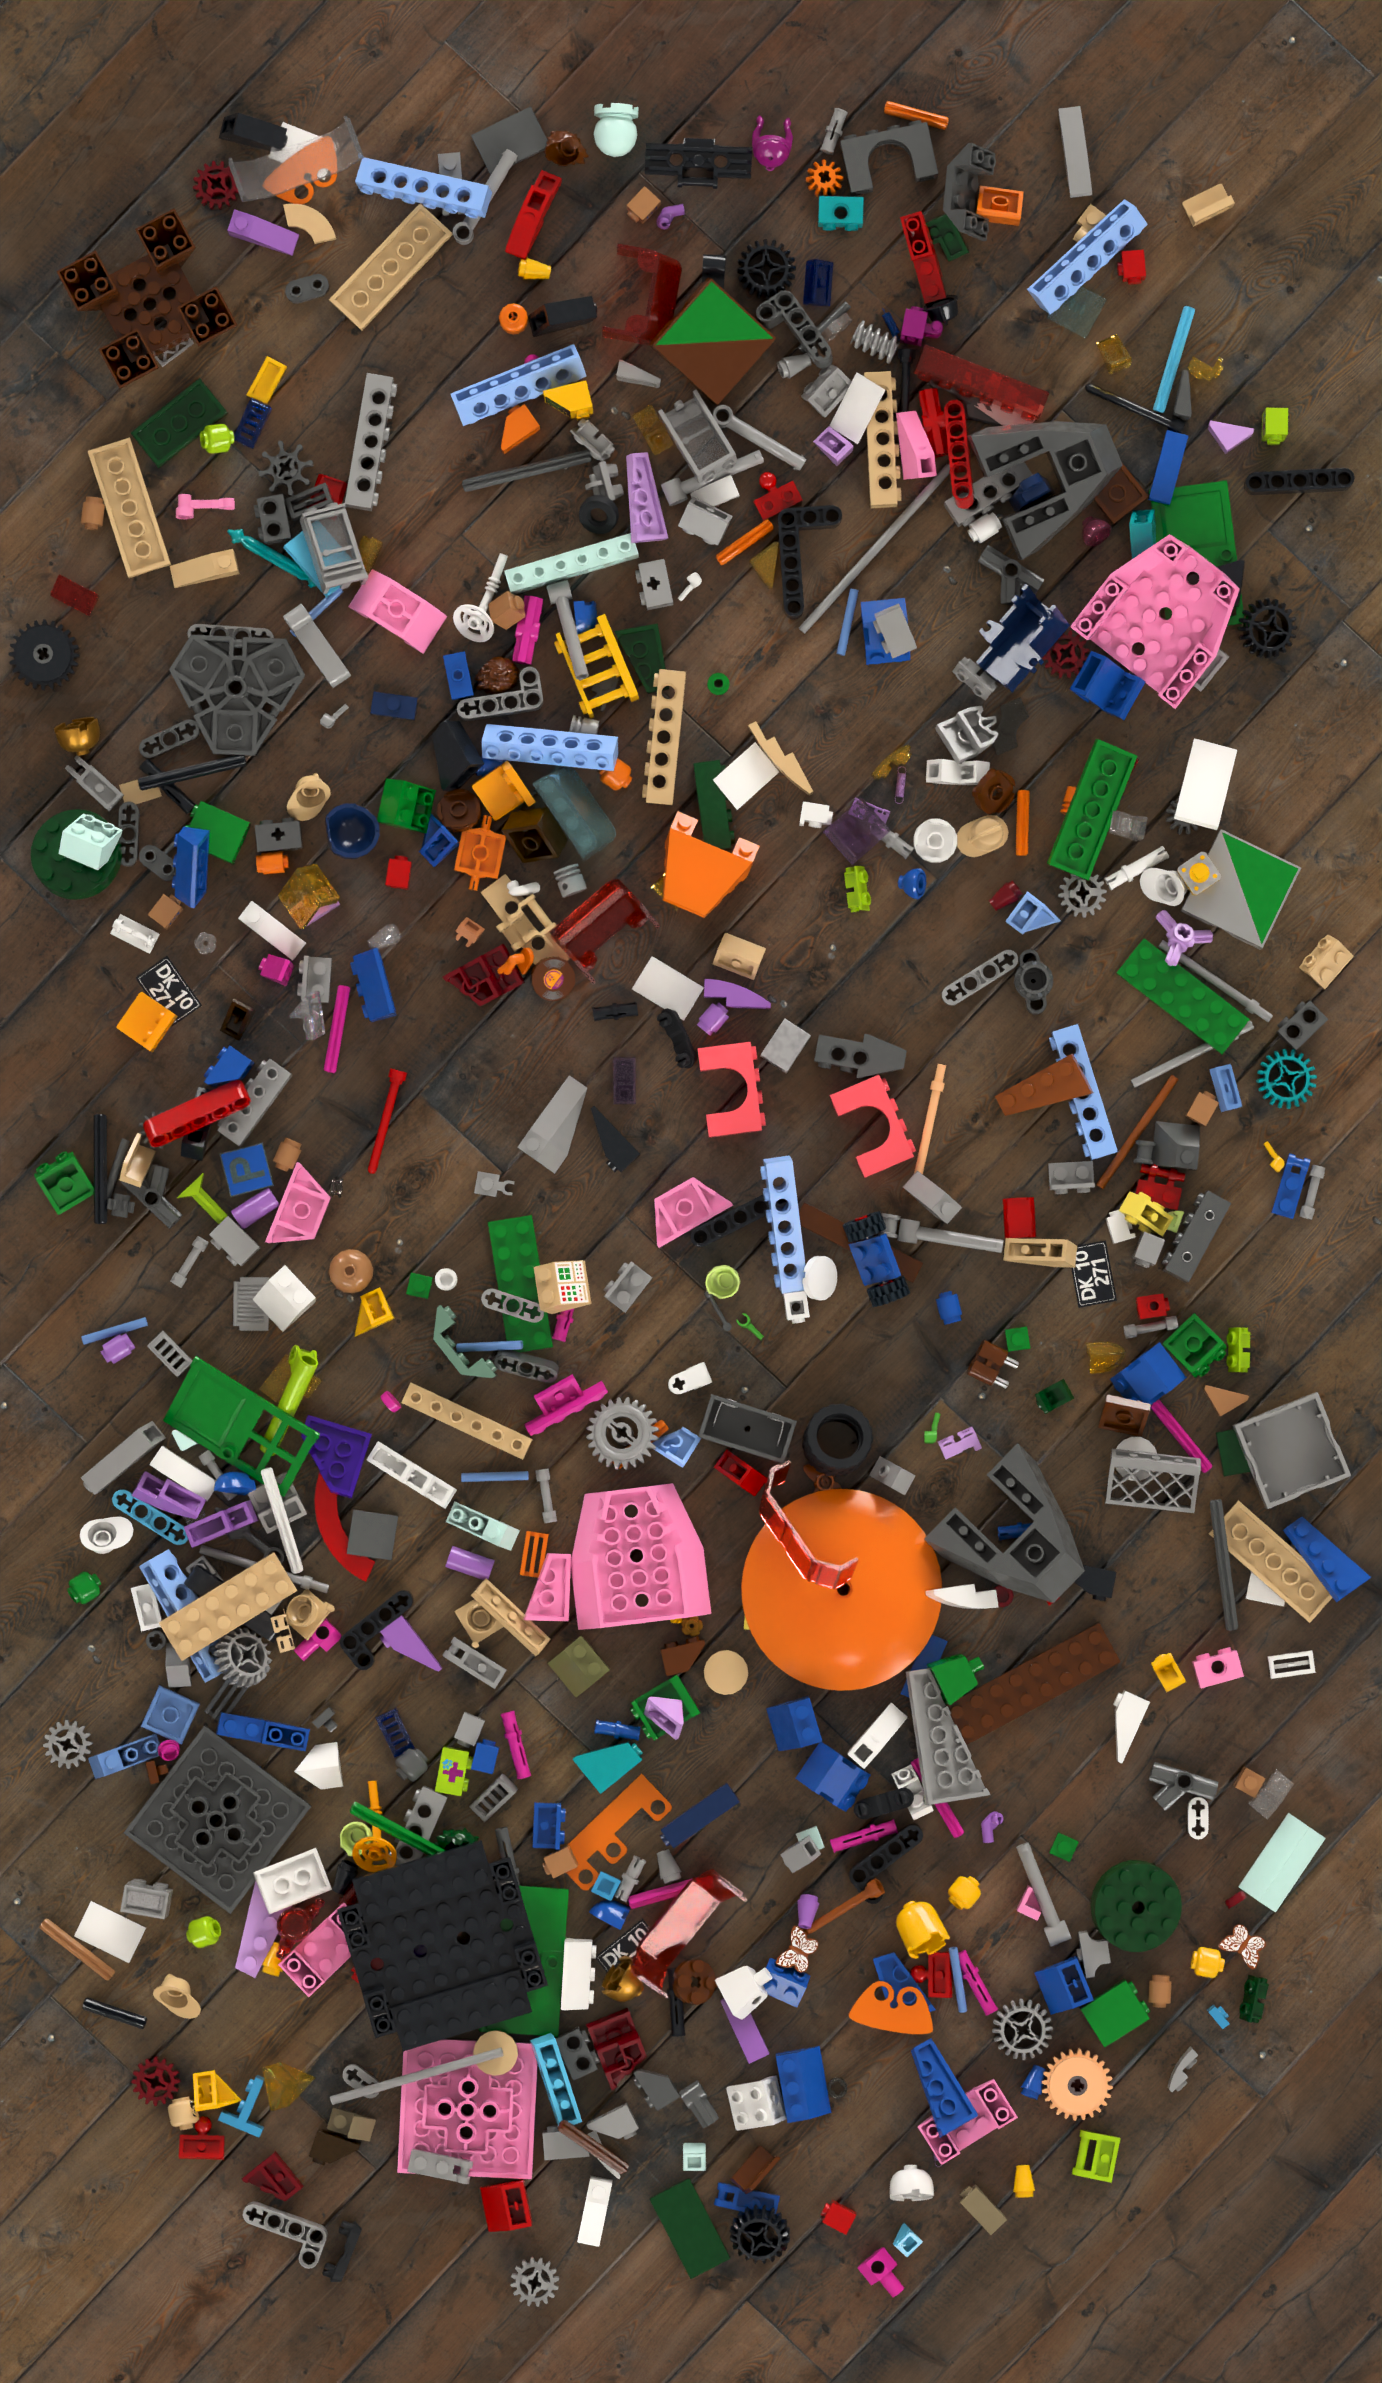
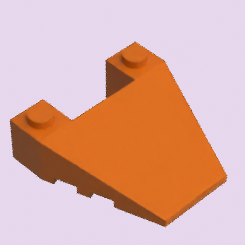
M677 812L665 841L663 901L705 918L728 893H731L741 881L747 878L760 846L739 837L732 853L692 837L698 820Z

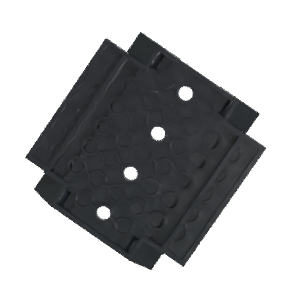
M482 1840L352 1879L359 1903L337 1909L375 2039L397 2032L402 2050L407 2051L532 2012L527 1992L546 1987L548 1983L510 1857L488 1863ZM507 1918L513 1922L511 1929H501L500 1923L503 1919ZM460 1932H467L470 1935V1939L466 1943H460L457 1941V1935ZM417 1945H424L427 1948L424 1956L419 1957L414 1954V1948ZM375 1958H380L384 1962L383 1967L375 1970L371 1967V1961Z

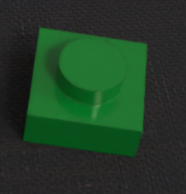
M411 1273L406 1294L428 1299L433 1277Z
M1027 1327L1005 1330L1008 1352L1030 1349Z
M1058 1832L1049 1853L1070 1862L1079 1841Z

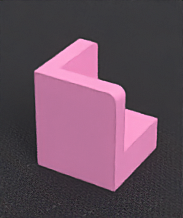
M1027 1885L1016 1910L1038 1921L1041 1909L1033 1888Z

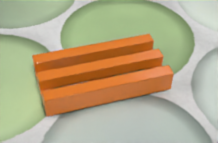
M526 1531L520 1575L539 1577L545 1561L549 1534ZM530 1536H534L530 1570L528 1572L525 1571L529 1542ZM539 1537L543 1538L539 1570L538 1573H534Z

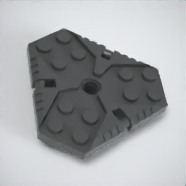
M190 635L169 669L188 707L192 708L195 712L194 718L213 754L255 756L278 720L276 717L280 711H284L306 676L287 639L243 637V639H235L234 636ZM235 648H242V656H234ZM236 681L240 682L242 685L241 692L233 694L230 690L231 684ZM207 700L210 707L203 710L200 703ZM267 702L273 706L269 713L262 710Z

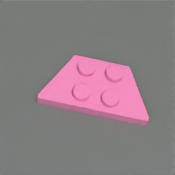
M298 1162L295 1165L265 1242L267 1243L315 1239L331 1200L326 1191Z
M694 1177L655 1198L658 1248L727 1210L733 1204Z

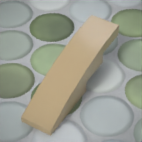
M757 722L749 724L750 732L774 766L807 795L813 794V790L793 752L784 756L775 737L766 741Z

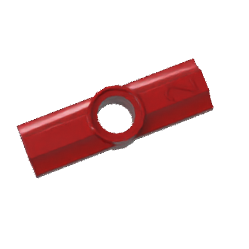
M930 388L919 391L922 425L935 458L948 455L945 432L946 424L944 412L941 411L937 388Z

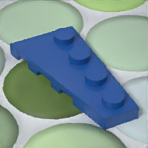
M1300 1517L1283 1530L1335 1602H1338L1371 1578L1305 1518Z
M932 2038L914 2047L911 2053L939 2137L941 2138L976 2118L978 2114Z

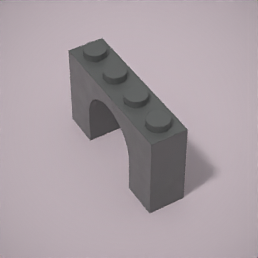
M921 120L908 123L909 126L900 128V125L888 127L887 131L878 132V130L867 131L864 136L857 137L856 134L845 136L844 140L840 141V149L851 197L873 192L868 159L876 148L885 144L900 146L908 153L916 183L938 178V170L927 122L922 123Z

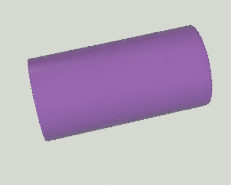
M267 1187L233 1209L231 1213L244 1230L279 1207L280 1203L270 1188Z
M452 1546L445 1567L484 1580L486 1578L489 1579L495 1560Z

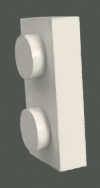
M145 1584L131 1588L141 1632L161 1627L159 1622L162 1621L158 1600L150 1585Z

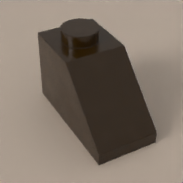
M319 2128L309 2157H312V2161L317 2164H330L359 2150L361 2142Z

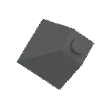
M1155 1121L1153 1142H1156L1152 1151L1153 1164L1159 1167L1197 1170L1200 1126Z

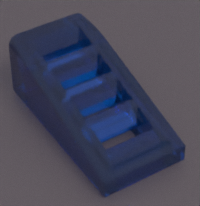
M250 398L234 435V441L254 449L272 408L254 398ZM255 407V408H257V409H259V410H262V411H264V412H263V414L261 415V414L256 413V412H254V411H252V410H253V408ZM251 415L259 419V424L248 419ZM248 424L255 427L256 431L245 428V425ZM244 432L253 436L252 440L241 436V433Z
M397 1708L375 1717L394 1758L403 1754L409 1748H415ZM395 1717L396 1721L387 1725L384 1724L383 1721ZM399 1725L400 1729L388 1733L387 1729ZM403 1733V1737L392 1742L391 1737ZM407 1741V1745L396 1750L395 1745Z

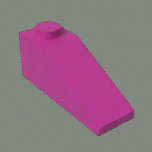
M268 954L267 958L263 957L258 970H261V976L287 986L295 965L287 959Z

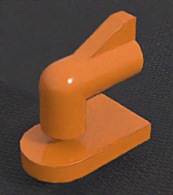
M527 947L523 948L520 953L509 956L506 963L497 970L498 973L509 975L517 964L521 974H526L534 961L533 951Z

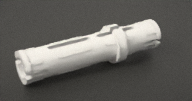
M1161 846L1130 865L1121 866V870L1105 877L1104 880L1109 885V889L1113 890L1126 881L1131 882L1133 877L1141 874L1146 869L1169 859L1167 851H1164L1165 848Z

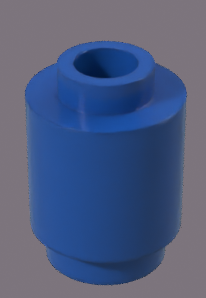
M952 1291L939 1294L936 1304L940 1319L944 1321V1325L961 1321L960 1315H962L957 1294L953 1295Z

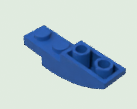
M220 1712L216 1734L306 1752L310 1729L244 1715Z

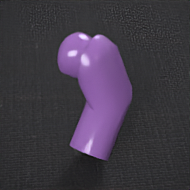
M991 1812L982 1821L983 1843L994 1842L993 1830L1004 1819L1001 1813Z

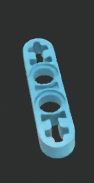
M125 1489L118 1490L113 1494L112 1502L117 1509L176 1545H182L188 1541L184 1530L185 1526L154 1506L131 1496L132 1493ZM125 1493L127 1495L126 1499L133 1503V1499L137 1500L132 1506L131 1512L127 1510L130 1507L125 1503L122 1505L118 1504V1495L122 1496ZM139 1505H144L148 1509V1513L144 1518L138 1517L135 1513L136 1507ZM157 1517H164L167 1521L166 1527L162 1530L157 1529L154 1525ZM171 1522L175 1524L172 1529L176 1531L182 1529L184 1531V1540L179 1539L176 1541V1535L172 1532H169L168 1536L165 1534L170 1528Z

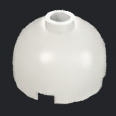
M905 2165L904 2170H900L892 2176L889 2188L891 2200L904 2201L905 2198L912 2199V2201H921L933 2198V2181L926 2171L917 2169V2165Z

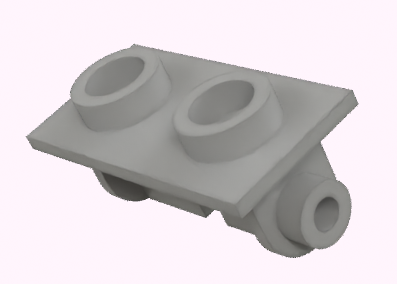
M581 419L577 424L578 426L570 430L574 435V439L578 443L585 445L590 450L591 456L596 460L603 462L610 458V455L615 450L614 444L603 434L597 439L594 437L599 430L589 420Z
M964 657L958 662L952 672L961 682L967 684L977 696L986 701L998 685L995 684L996 681L985 671L979 677L977 673L981 668L970 658Z

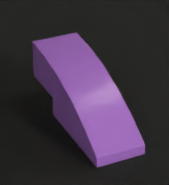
M705 979L704 998L726 999V1008L771 1009L770 1002L747 988L721 980Z
M146 1471L140 1477L131 1495L161 1510L193 1519L198 1518L206 1502V1499L168 1478L164 1482Z
M251 1500L189 1524L184 1527V1530L193 1548L259 1520Z
M721 1999V2004L748 2063L750 2064L769 2055L768 2048L752 2014L750 2013L741 2020L733 2016L725 1999Z

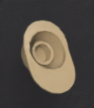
M317 773L298 780L295 791L287 803V812L290 817L300 821L316 817L331 795L329 786L319 778Z
M987 815L973 820L962 826L958 831L957 847L961 853L969 857H978L994 851L1006 842L1009 833L1004 820L994 815Z
M168 1974L161 1986L154 1989V1998L177 2016L191 2019L200 2015V2005L191 1996L190 1985L186 1980Z

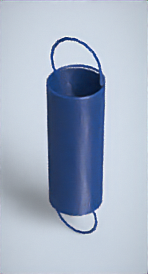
M890 312L885 313L882 317L892 337L898 336L897 334L900 332Z

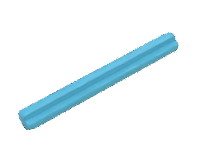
M1184 306L1154 403L1153 410L1155 412H1165L1195 313V309L1192 307Z

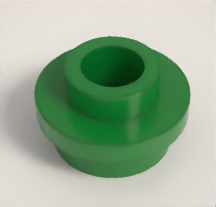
M722 673L711 675L707 682L709 691L714 695L725 694L730 685L728 677ZM716 680H721L723 682L722 687L717 688L715 687L714 682Z

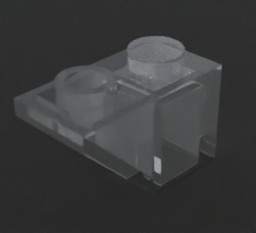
M1276 1769L1260 1788L1257 1796L1253 1797L1248 1804L1268 1820L1283 1802L1294 1783Z

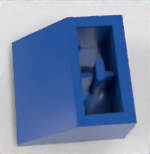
M229 1045L228 1048L223 1047L217 1056L219 1061L215 1067L211 1065L204 1074V1077H206L204 1082L213 1087L224 1085L234 1080L243 1081L255 1063Z
M1076 1956L1034 1972L1051 2015L1076 2008L1094 2000Z

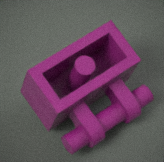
M912 306L911 309L906 308L900 343L921 347L923 336L934 339L939 338L942 334L943 325L940 321H933L931 324L926 323L928 313L924 312L923 308Z

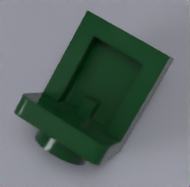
M1064 1379L1035 1394L1036 1403L1045 1414L1074 1399Z

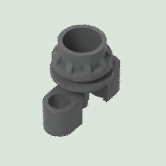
M1028 949L1023 951L1019 957V968L1015 973L1014 985L1017 992L1025 998L1026 1009L1033 1015L1041 1014L1047 1006L1046 995H1048L1053 986V975L1051 970L1040 962L1038 953ZM1026 954H1031L1034 956L1035 961L1024 963L1023 957ZM1040 999L1042 1001V1008L1040 1010L1032 1009L1030 1001Z

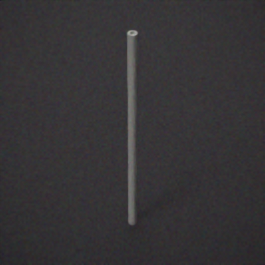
M946 464L937 476L932 479L800 625V631L805 634L935 491L950 474V465Z

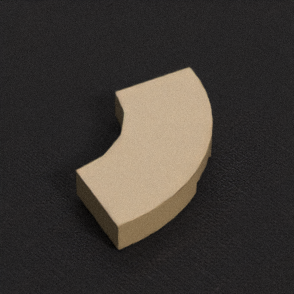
M302 204L283 205L288 228L297 227L305 230L312 237L315 244L336 240L332 226L317 210Z

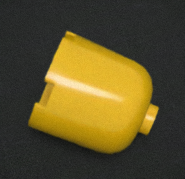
M910 1901L903 1906V1909L897 1915L896 1926L911 1958H919L918 1954L924 1952L931 1955L946 1945L945 1939H950L936 1910L927 1902Z

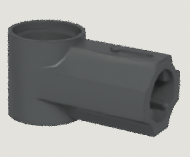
M698 2080L679 2091L682 2100L688 2109L691 2108L702 2128L711 2125L719 2119L717 2112L707 2099L708 2095Z

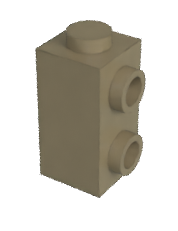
M976 2184L972 2188L970 2185L967 2186L960 2193V2203L990 2235L1007 2221L1006 2216Z

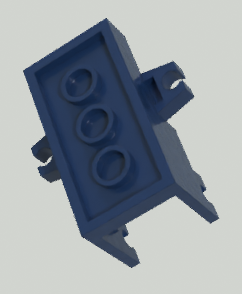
M1027 584L1021 588L1022 595L1020 597L1015 595L1011 600L1013 606L1000 619L999 622L1001 624L988 620L986 624L991 629L987 632L983 628L979 630L990 646L976 663L981 670L985 671L1011 692L1016 689L1029 672L1034 674L1037 671L1035 668L1038 662L1040 665L1044 663L1042 657L1070 626L1057 606L1053 604L1048 608L1038 600Z

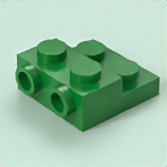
M67 1151L56 1156L54 1163L40 1165L36 1169L37 1173L34 1174L36 1181L58 1215L94 1194V1186L73 1152L68 1154Z
M1195 1313L1162 1343L1194 1378L1206 1375L1210 1370L1209 1365L1214 1360L1220 1361L1226 1355L1225 1350L1227 1349L1226 1344Z

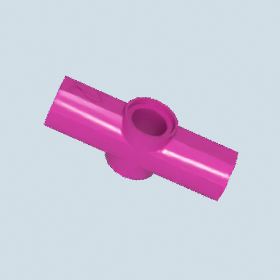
M524 596L526 617L517 623L515 633L516 644L512 657L513 662L524 665H531L535 642L538 641L541 625L539 621L543 607L542 598Z

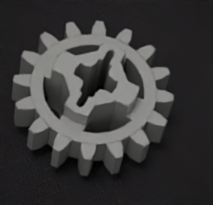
M1070 874L1071 879L1064 877L1063 881L1066 885L1059 886L1063 893L1058 894V897L1064 899L1060 904L1061 906H1068L1066 913L1072 910L1074 911V917L1081 913L1082 917L1086 918L1087 912L1092 916L1095 914L1094 908L1101 910L1102 907L1099 905V902L1105 903L1106 901L1101 895L1107 893V890L1101 889L1104 881L1097 882L1098 874L1089 878V881L1096 888H1090L1086 884L1085 879ZM1077 880V887L1074 890L1068 891L1070 884ZM1081 884L1084 892H1088L1084 901H1082L1081 896L1076 894L1080 891ZM1097 897L1095 903L1088 907V900ZM1069 900H1075L1079 904V908L1072 905Z
M65 1720L64 1726L57 1722V1729L50 1727L49 1730L52 1734L45 1735V1738L49 1740L48 1743L43 1744V1747L49 1748L45 1755H52L51 1763L56 1760L59 1761V1768L64 1763L67 1769L71 1768V1763L78 1767L80 1765L79 1759L85 1762L87 1759L84 1754L91 1753V1750L87 1749V1746L93 1744L92 1741H87V1737L91 1734H84L85 1726L78 1728V1721L70 1725L69 1720ZM69 1729L65 1736H57V1733L61 1730ZM77 1733L80 1735L83 1745L78 1743ZM68 1739H71L70 1743L74 1746V1748L70 1747L68 1748V1750H66V1745L60 1741H66ZM53 1744L58 1746L59 1755L55 1752ZM71 1752L80 1753L73 1759H67Z
M531 2257L530 2263L523 2259V2267L518 2265L515 2267L518 2274L512 2273L511 2275L513 2279H516V2281L511 2283V2287L517 2288L513 2292L514 2296L520 2294V2302L525 2299L528 2300L527 2306L535 2302L536 2306L539 2307L541 2300L547 2304L548 2296L551 2298L555 2297L552 2290H558L559 2288L558 2285L554 2284V2282L559 2281V2276L553 2275L557 2269L549 2268L550 2261L543 2264L542 2257L539 2258L538 2262H535L534 2257ZM535 2267L534 2271L529 2274H523L528 2268ZM542 2269L547 2272L550 2281L544 2278ZM538 2272V2282L540 2283H537L534 2291H532V2282L529 2280H533ZM520 2283L526 2285L528 2294L523 2291ZM540 2290H547L544 2294L535 2296Z

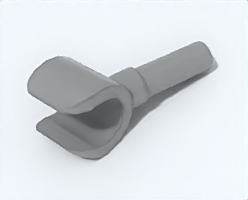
M344 704L332 716L325 713L320 720V724L326 728H331L336 719L349 707Z

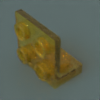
M317 864L297 868L278 894L279 899L300 929H304L320 907L335 904L340 899Z

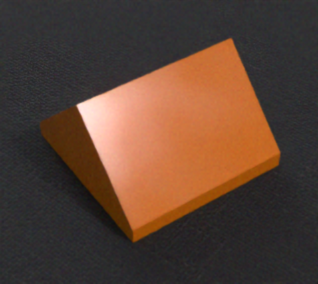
M980 186L976 214L988 218L989 222L1019 226L1024 192Z

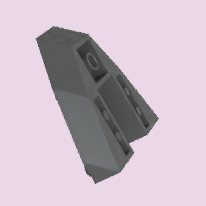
M1054 421L987 427L967 436L984 477L995 475L1045 452L1048 456L1062 492L1001 518L1019 560H1023L1039 551L1086 509L1123 466L1106 424Z
M1017 1443L987 1476L1034 1521L1024 1533L1002 1553L955 1507L924 1540L942 1558L1007 1589L1054 1603L1085 1570L1069 1524L1037 1462Z

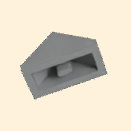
M166 1643L165 1667L169 1688L191 1686L190 1657L181 1661L172 1644Z

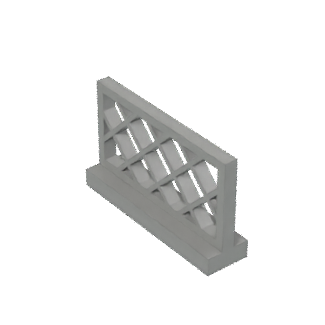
M1111 1449L1105 1503L1194 1513L1201 1471V1458ZM1114 1467L1125 1468L1128 1474L1119 1480L1114 1474ZM1140 1470H1146L1151 1476L1141 1482L1135 1474ZM1166 1472L1173 1479L1163 1485L1157 1476ZM1184 1475H1193L1194 1482L1187 1487L1179 1480ZM1132 1477L1138 1485L1128 1491L1122 1483ZM1154 1479L1160 1488L1151 1494L1145 1485ZM1177 1482L1183 1490L1173 1496L1167 1488ZM1118 1486L1126 1493L1121 1498L1111 1497V1491ZM1141 1488L1148 1496L1142 1501L1136 1500L1132 1496ZM1164 1491L1170 1499L1165 1503H1158L1154 1497ZM1186 1493L1191 1499L1190 1506L1180 1505L1177 1499Z

